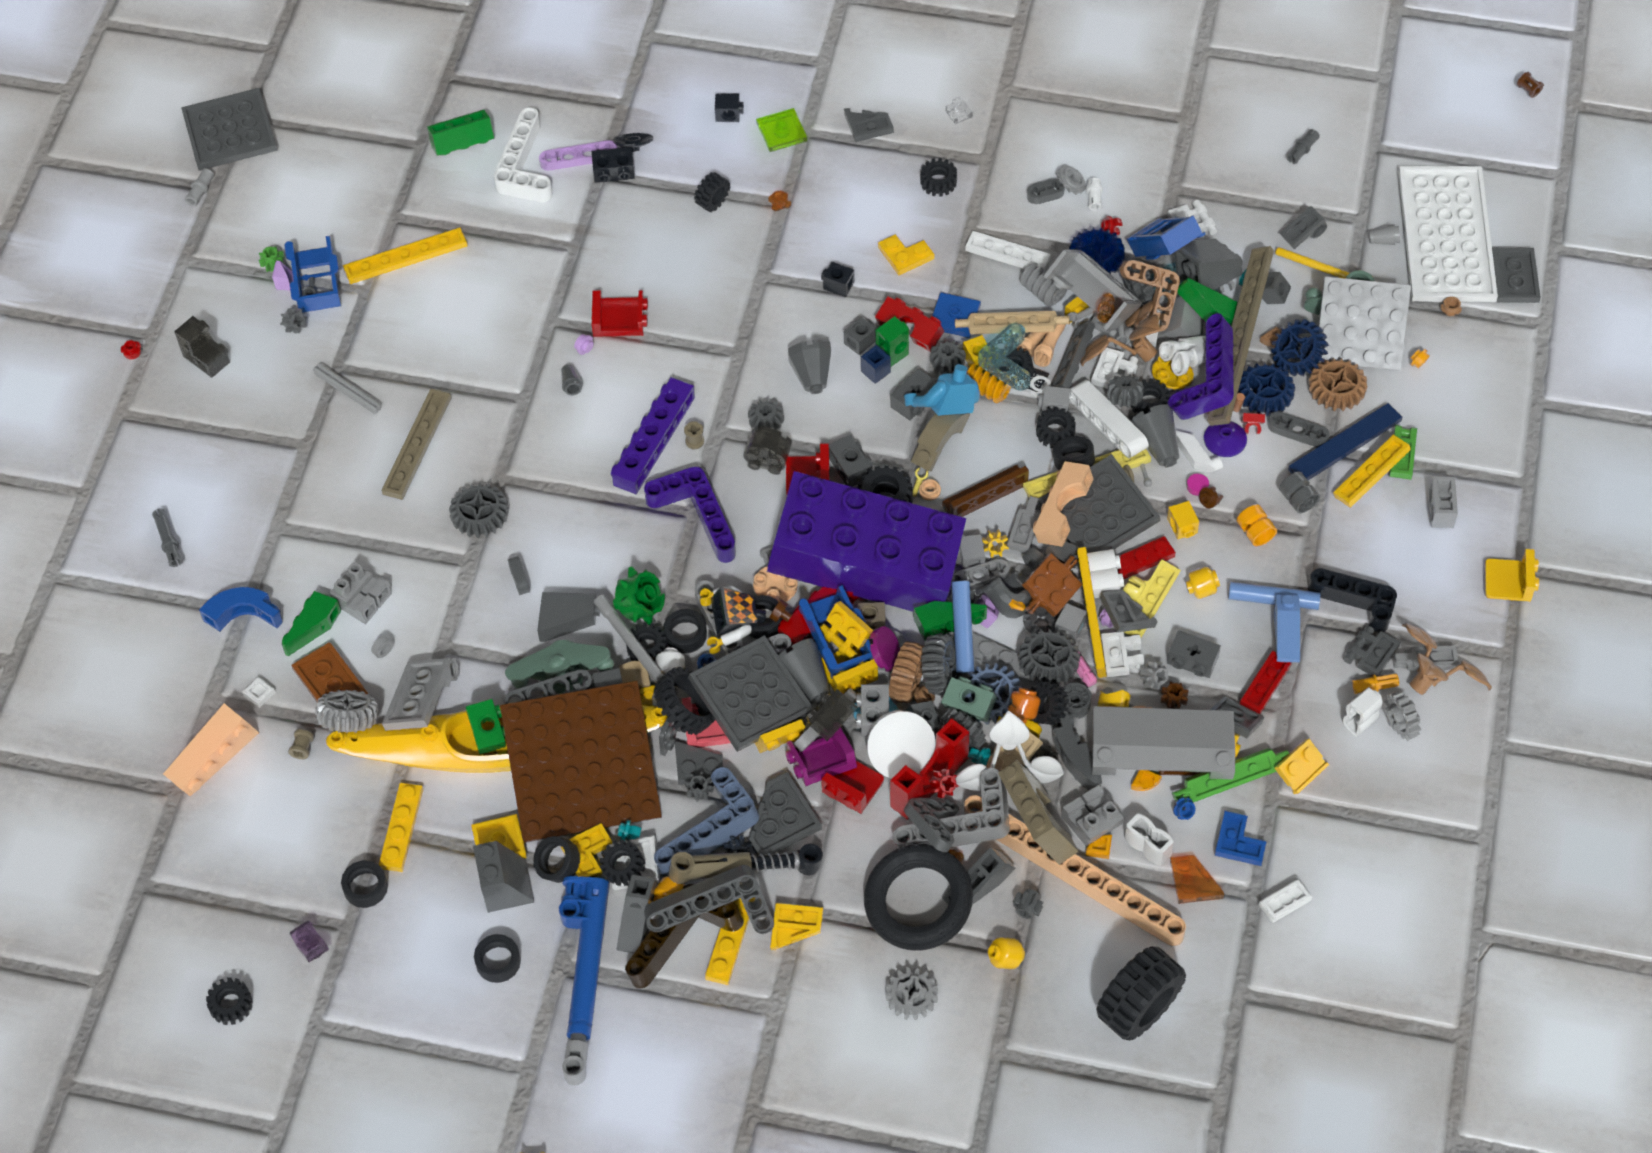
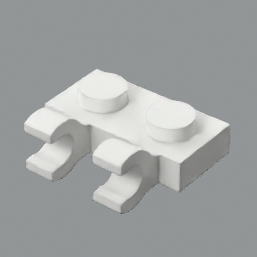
M1124 632L1101 634L1107 677L1129 675V669L1141 671V668L1144 667L1143 654L1127 656L1126 649L1130 651L1141 650L1140 635L1124 637Z

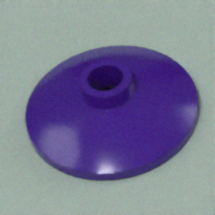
M1232 421L1229 424L1210 425L1204 433V444L1211 453L1217 456L1233 457L1245 449L1247 435L1240 425Z

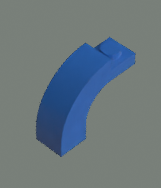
M238 587L222 591L210 598L199 609L203 621L219 632L231 620L241 615H255L275 628H278L283 623L280 616L281 612L277 606L271 603L269 595L255 588Z

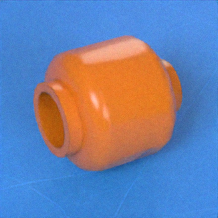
M1025 688L1013 691L1008 711L1016 715L1023 723H1027V719H1035L1040 705V698L1036 696L1037 692Z

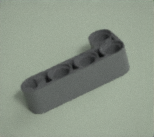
M576 670L510 691L505 696V704H509V700L512 697H519L522 701L531 700V693L534 690H541L544 693L543 697L559 695L553 691V686L557 683H563L566 686V690L561 694L587 690L591 687L592 678L586 670ZM579 676L587 679L585 686L577 683L573 685L574 690L570 691L568 679H571V684L577 682Z

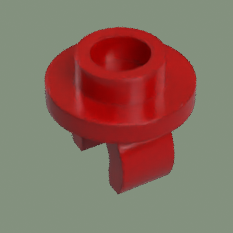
M1106 216L1101 222V231L1104 232L1105 236H1110L1111 234L1120 235L1119 227L1116 226H1123L1122 220Z

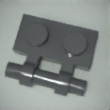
M1366 626L1364 631H1360L1356 636V642L1346 650L1347 654L1343 660L1351 664L1354 659H1359L1357 668L1371 676L1374 674L1379 676L1400 647L1401 642L1382 631L1375 637L1372 635L1374 629L1371 626ZM1364 645H1370L1367 651L1362 650Z

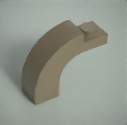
M970 413L940 416L935 414L921 433L917 441L919 445L911 462L925 470L932 471L947 441L955 433H962Z

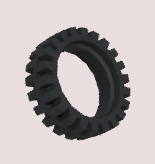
M674 667L655 684L654 693L656 694L654 698L659 701L657 703L658 708L663 709L661 711L662 715H667L668 718L666 720L669 723L674 722L673 726L676 729L680 727L681 732H688L690 735L693 733L695 735L708 728L715 721V718L688 679L689 674L694 671L689 672L688 668ZM674 686L684 690L693 699L698 708L699 715H695L687 710L680 702L675 693Z

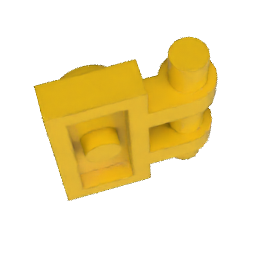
M841 601L834 605L826 619L832 627L829 628L826 624L820 627L822 634L825 635L824 638L829 643L835 644L839 648L838 651L843 656L847 655L850 659H854L858 654L852 649L853 646H856L858 649L863 647L873 631ZM839 632L847 638L846 641H843L838 636Z

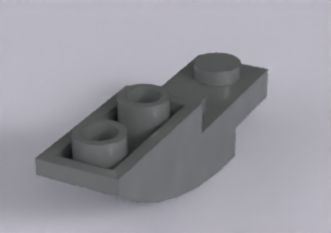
M1064 711L1065 718H1060L1061 722L1057 723L1058 728H1054L1053 742L1068 771L1089 791L1102 784L1101 775H1092L1093 750L1089 751L1087 743L1080 744L1079 735L1074 733L1072 728L1074 727L1072 713Z

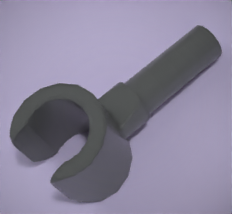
M314 277L309 278V287L304 290V296L316 294L314 290Z

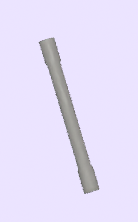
M598 596L594 600L596 607L608 619L655 683H657L664 674L616 613L615 608L606 596ZM674 687L675 693H676V695H677V694H678V691H677V689Z

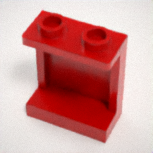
M601 290L592 291L591 325L593 337L644 336V327L648 326L647 314H644V310H648V298H644L643 290L638 291V297L602 298Z

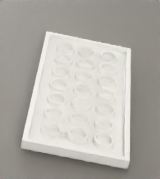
M1400 166L1398 172L1412 301L1443 302L1447 297H1456L1460 302H1497L1498 294L1482 166Z

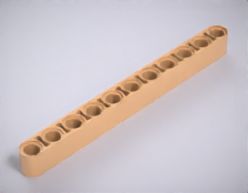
M978 795L969 796L965 800L964 814L975 813L970 810L972 808L979 809L977 812L983 811L982 797ZM1009 814V833L1017 832L1018 835L1013 836L1008 833L1004 838L996 839L997 841L1170 946H1177L1183 942L1186 924L1183 919L1076 854L1059 865L1055 860L1050 859V855L1034 841L1026 824ZM1029 844H1036L1038 847L1032 848ZM1069 868H1076L1078 871L1072 872V871H1069L1068 869H1069ZM1089 880H1095V881H1097L1098 883H1097V884H1091V883H1089L1088 881H1089ZM1115 892L1118 896H1111L1108 893ZM1135 904L1138 906V908L1133 909L1130 908L1128 905ZM1149 917H1157L1159 920L1152 921ZM1176 929L1179 933H1171L1169 930Z

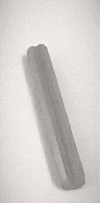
M319 363L314 367L315 375L370 412L376 414L381 409L380 402L323 364Z

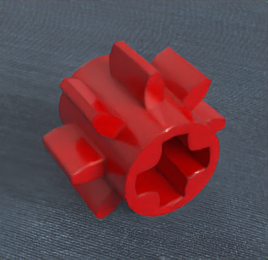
M942 769L941 773L933 771L934 776L928 780L931 784L930 792H938V798H944L945 794L953 796L952 791L959 787L955 780L957 775H949V769Z

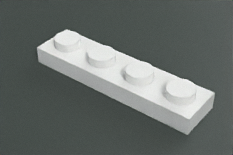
M972 231L965 246V251L1023 269H1026L1032 263H1037V268L1042 267L1044 272L1051 257L1049 253L976 231Z

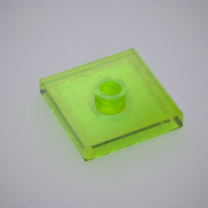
M794 108L756 119V124L769 152L807 142V135Z

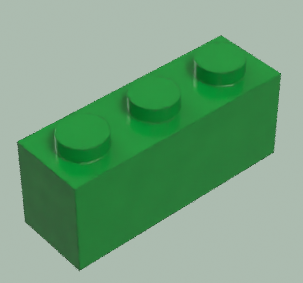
M484 109L427 126L431 147L437 156L448 155L452 151L464 150L472 145L484 144L494 139L490 117Z

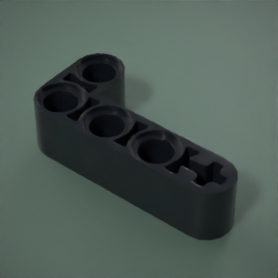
M1322 568L1312 571L1308 590L1320 592V598L1371 611L1369 626L1374 629V632H1385L1388 629L1397 598V592L1393 587Z

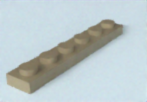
M430 388L381 489L382 495L403 500L451 400L450 393Z

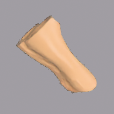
M1066 324L1057 325L1055 332H1030L1027 336L1019 338L1014 347H1017V351L1020 348H1023L1024 352L1027 350L1029 355L1033 357L1036 365L1046 367L1053 358L1055 345Z

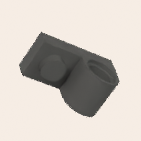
M1310 206L1282 230L1280 235L1295 250L1309 236L1313 239L1321 236L1327 229L1325 219Z

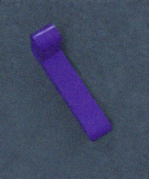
M1219 313L1211 315L1206 321V382L1176 392L1168 400V405L1181 420H1187L1224 407L1233 400V328Z
M690 467L651 480L645 484V501L650 508H660L691 498L717 559L723 563H729L735 559L734 538L708 479L700 467Z

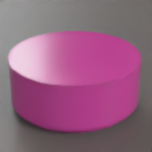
M1193 474L1187 480V490L1195 496H1199L1201 489L1209 487V480L1203 474Z

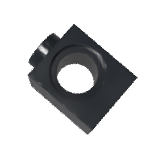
M715 93V121L740 122V114H744V102H740V95Z
M831 262L828 269L825 268L821 275L823 289L847 297L855 283L854 269Z

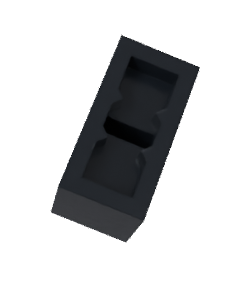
M632 147L591 151L595 183L635 179Z

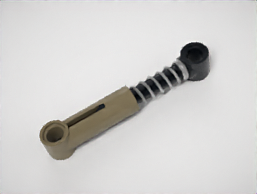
M811 843L805 844L796 852L792 851L790 854L784 852L780 855L776 852L774 855L768 853L765 856L762 854L758 856L751 854L750 856L749 852L691 856L686 852H678L671 859L669 877L677 884H685L690 879L711 878L741 865H748L752 870H756V872L759 870L766 872L767 869H772L773 871L781 869L782 871L783 868H789V870L792 868L794 870L797 869L804 875L810 876L818 872L823 852L819 846Z

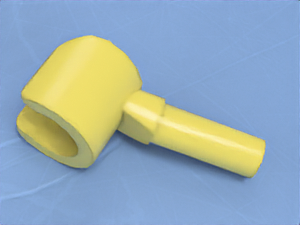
M920 468L916 469L915 476L917 479L913 488V497H916L922 481L929 477L928 470L926 475L920 478L918 476Z

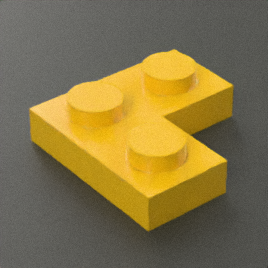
M896 234L878 242L879 250L898 276L934 260V253L924 240L908 248L903 245Z
M601 823L568 839L577 846L580 853V863L575 873L578 877L596 878L602 875V870L593 855L607 849L606 846L612 844V841ZM560 846V848H561L563 854L565 855V851H564L563 847Z

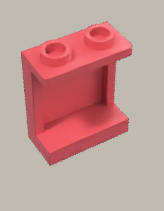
M691 697L682 698V704L687 710L695 715H699L696 704L691 703ZM716 720L699 734L695 735L693 733L690 735L686 732L688 745L697 748L731 743Z

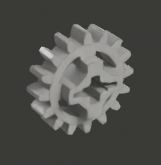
M1399 690L1386 696L1387 700H1385L1387 705L1385 712L1394 731L1397 730V734H1401L1402 739L1406 738L1407 741L1420 735L1419 731L1421 728L1418 725L1420 723V716L1415 709L1414 702L1409 700V697L1404 696V693L1402 691L1399 692Z
M908 967L905 974L900 970L897 971L898 978L890 977L891 984L886 985V992H888L886 994V1001H890V1010L896 1008V1016L904 1013L905 1020L909 1018V1015H913L914 1020H917L918 1014L921 1013L923 1017H926L927 1009L930 1011L934 1010L933 1003L938 1001V996L936 995L938 994V987L934 986V978L928 979L927 971L921 975L919 974V968H916L915 972H911ZM913 988H915V992L913 993V995H911V999L909 1000V995L911 994V992H913Z

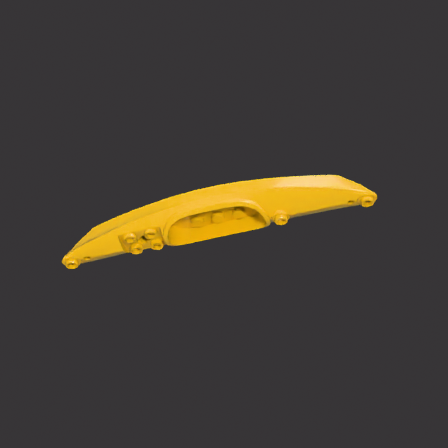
M642 706L647 733L664 725L668 716L662 715V708H658V706ZM466 711L432 716L428 727L385 731L382 723L372 725V728H366L365 731L359 730L357 733H338V731H334L326 738L327 746L331 750L365 759L448 772L494 773L511 771L507 744L504 748L479 755ZM499 718L500 726L502 727L503 720ZM485 722L482 725V729L489 731L495 725L492 722Z

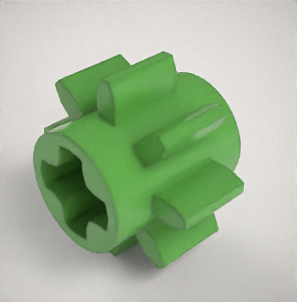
M276 246L266 247L262 252H259L260 267H265L267 272L274 271L276 261H281L284 264L283 259L285 257L283 251L278 252Z

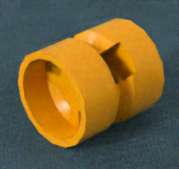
M1258 504L1246 508L1237 517L1238 524L1244 532H1247V537L1256 547L1266 544L1277 534L1276 527L1267 518V514Z

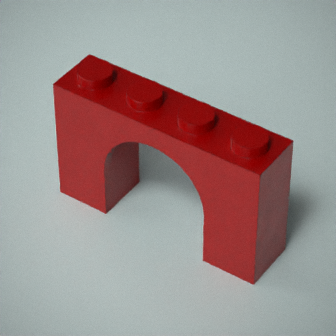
M951 718L937 732L936 749L924 769L917 774L905 765L890 780V807L909 820L904 812L908 801L911 798H930L934 794L930 792L931 784L928 782L934 776L933 771L941 773L942 769H949V775L954 774L968 760L969 731Z

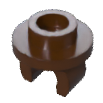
M1205 487L1199 493V500L1207 509L1214 508L1224 497L1223 495L1218 496L1215 487Z

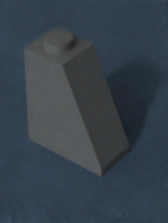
M542 592L537 629L539 641L546 642L595 625L596 616H600V611L594 604L596 594Z

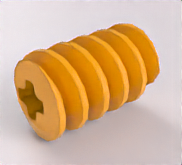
M973 363L968 369L967 374L977 382L980 395H985L988 400L992 399L994 403H1000L1006 399L1013 382L1010 380L1005 385V377H1001L998 381V373H994L990 377V369L983 373L984 366L980 365L975 369L976 363Z

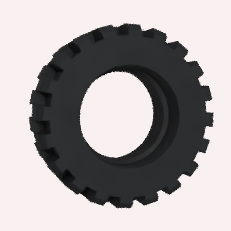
M1155 946L1145 948L1142 952L1135 955L1109 983L1108 988L1103 992L1102 998L1099 999L1098 1006L1096 1007L1098 1018L1123 1040L1130 1041L1140 1037L1161 1018V1015L1168 1010L1171 1003L1177 998L1182 985L1186 981L1184 968L1161 948Z

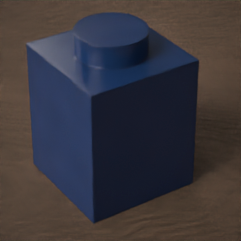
M875 345L861 356V372L876 384L891 373V357Z

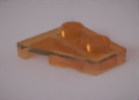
M1194 855L1170 858L1178 904L1224 898V891Z

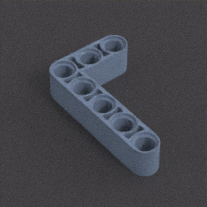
M717 768L711 775V780L718 795L727 806L655 852V863L664 877L669 876L671 859L676 853L686 852L691 856L708 855L730 841V836L735 838L758 822L759 813L752 798L728 768Z

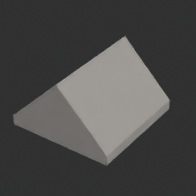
M1178 297L1175 299L1169 326L1166 330L1158 333V339L1178 341L1181 338L1201 336L1204 320L1182 297Z

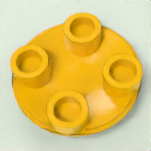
M1158 356V359L1152 366V375L1155 380L1160 381V384L1164 383L1166 388L1183 389L1192 383L1194 373L1191 367H1189L1186 374L1176 376L1171 368L1172 360L1164 361Z

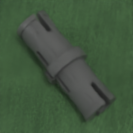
M1314 129L1308 130L1306 135L1295 143V147L1286 156L1290 163L1293 161V164H1297L1304 154L1309 153L1311 146L1320 137L1316 130L1314 132Z

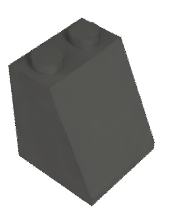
M1215 238L1191 241L1174 252L1176 273L1181 281L1190 278L1215 290L1242 275L1243 262L1241 257Z
M497 841L473 846L480 886L488 913L534 903L527 864L523 857Z

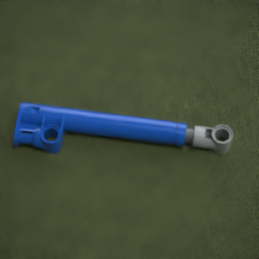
M569 876L563 879L562 884L566 888L565 895L562 897L559 905V914L563 926L571 929H580L566 1035L570 1041L566 1045L562 1069L566 1082L575 1086L583 1083L586 1078L585 1068L588 1052L586 1041L591 1038L610 883L602 878ZM570 911L575 912V914L572 916L565 915ZM572 1068L580 1069L577 1073H569V1070Z

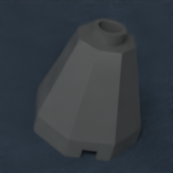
M812 340L813 345H807V342H800L788 348L789 363L804 390L811 394L823 392V389L827 386L831 358L830 342Z

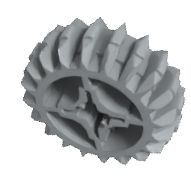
M346 689V691L337 690V692L331 691L329 694L322 695L318 699L315 715H317L318 724L322 725L325 729L329 728V731L357 733L359 730L365 731L366 728H372V725L376 724L379 708L377 707L376 699L370 694H365L363 691L356 692V690L348 691Z

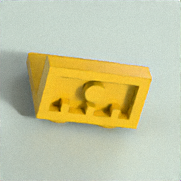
M853 646L852 649L858 653L856 657L862 656L860 649ZM839 651L833 653L837 664L851 660L847 655L843 656ZM821 658L827 680L837 697L842 696L850 688L856 690L861 685H867L878 680V665L874 659L868 662H861L852 669L842 670L831 679V674L825 661Z

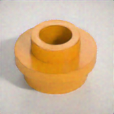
M1418 349L1411 356L1412 362L1410 365H1415L1419 369L1430 357L1427 354V350L1421 351Z

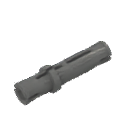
M160 508L157 509L159 516L156 510L153 511L152 516L162 541L161 548L167 555L169 566L177 567L176 560L179 565L183 563L178 550L179 543L174 538L166 510Z

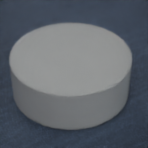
M383 635L374 642L371 652L377 658H383L392 650L393 641L388 636Z

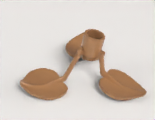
M1149 301L1145 305L1140 306L1125 321L1127 327L1132 325L1136 327L1129 336L1131 341L1135 340L1132 344L1134 346L1133 349L1112 337L1107 338L1106 335H1102L1086 347V353L1081 359L1082 367L1087 361L1102 353L1110 342L1130 351L1133 355L1138 354L1144 362L1151 360L1157 354V350L1145 336L1161 332L1159 316L1153 314L1148 317L1152 311L1153 302Z
M1407 623L1402 625L1406 627L1408 632L1417 641L1424 644L1427 649L1425 655L1418 653L1417 659L1420 667L1417 670V675L1409 683L1416 692L1424 695L1432 685L1435 687L1440 681H1447L1449 679L1448 676L1458 670L1465 671L1471 678L1486 685L1489 691L1492 689L1485 675L1477 667L1462 660L1460 665L1445 673L1429 659L1432 648L1436 649L1438 647L1434 639L1427 632Z

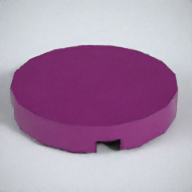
M882 626L872 631L870 639L873 638V644H870V650L876 664L881 669L885 668V671L889 672L893 671L895 659L898 656V652H900V645L895 634L888 627Z

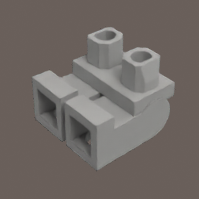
M352 563L348 567L346 574L334 583V588L329 592L331 597L338 600L341 610L365 625L378 611L377 607L380 608L392 594L388 581L372 577L371 573L356 563Z
M1100 785L1083 794L1082 799L1078 797L1062 808L1061 818L1087 846L1124 822L1123 815L1112 801H1108Z

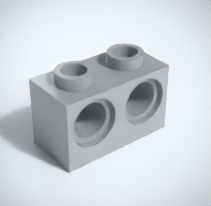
M1433 476L1429 488L1431 528H1454L1458 515L1455 477Z
M861 685V694H857V707H861V714H857V727H861V736H868L872 725L875 723L868 720H878L884 714L889 713V685ZM870 699H876L877 701L871 702V701H868V700H870Z

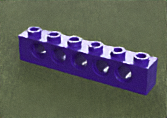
M671 377L668 383L662 386L660 396L652 402L650 412L647 416L643 417L639 430L633 433L628 448L623 449L620 461L612 467L613 486L637 495L694 401L693 385Z

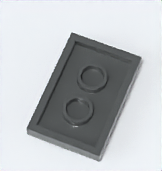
M1492 248L1498 294L1497 303H1539L1541 296L1534 248Z

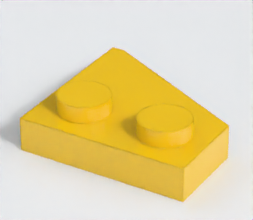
M776 903L770 949L776 950L820 934L823 908Z

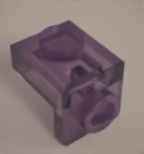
M309 920L289 933L297 949L308 962L319 958L329 950L326 942L316 932Z

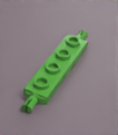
M1267 748L1235 760L1233 779H1209V772H1202L1184 779L1185 788L1172 792L1173 798L1177 801L1180 798L1188 797L1194 803L1277 772L1274 767L1289 755V752L1285 750L1275 754L1271 749Z

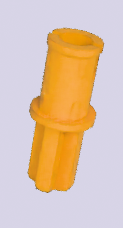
M1394 673L1382 676L1374 674L1370 678L1352 680L1354 694H1358L1368 687L1377 692L1381 689L1398 687L1399 678Z

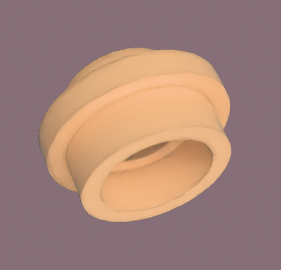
M933 479L923 481L919 487V494L923 499L934 500L940 496L941 487Z

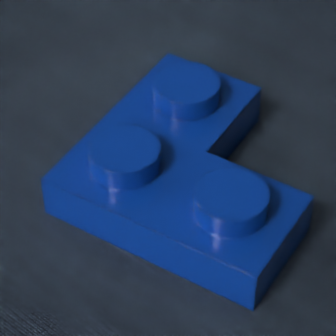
M1225 811L1215 856L1261 866L1266 841L1244 837L1248 816Z

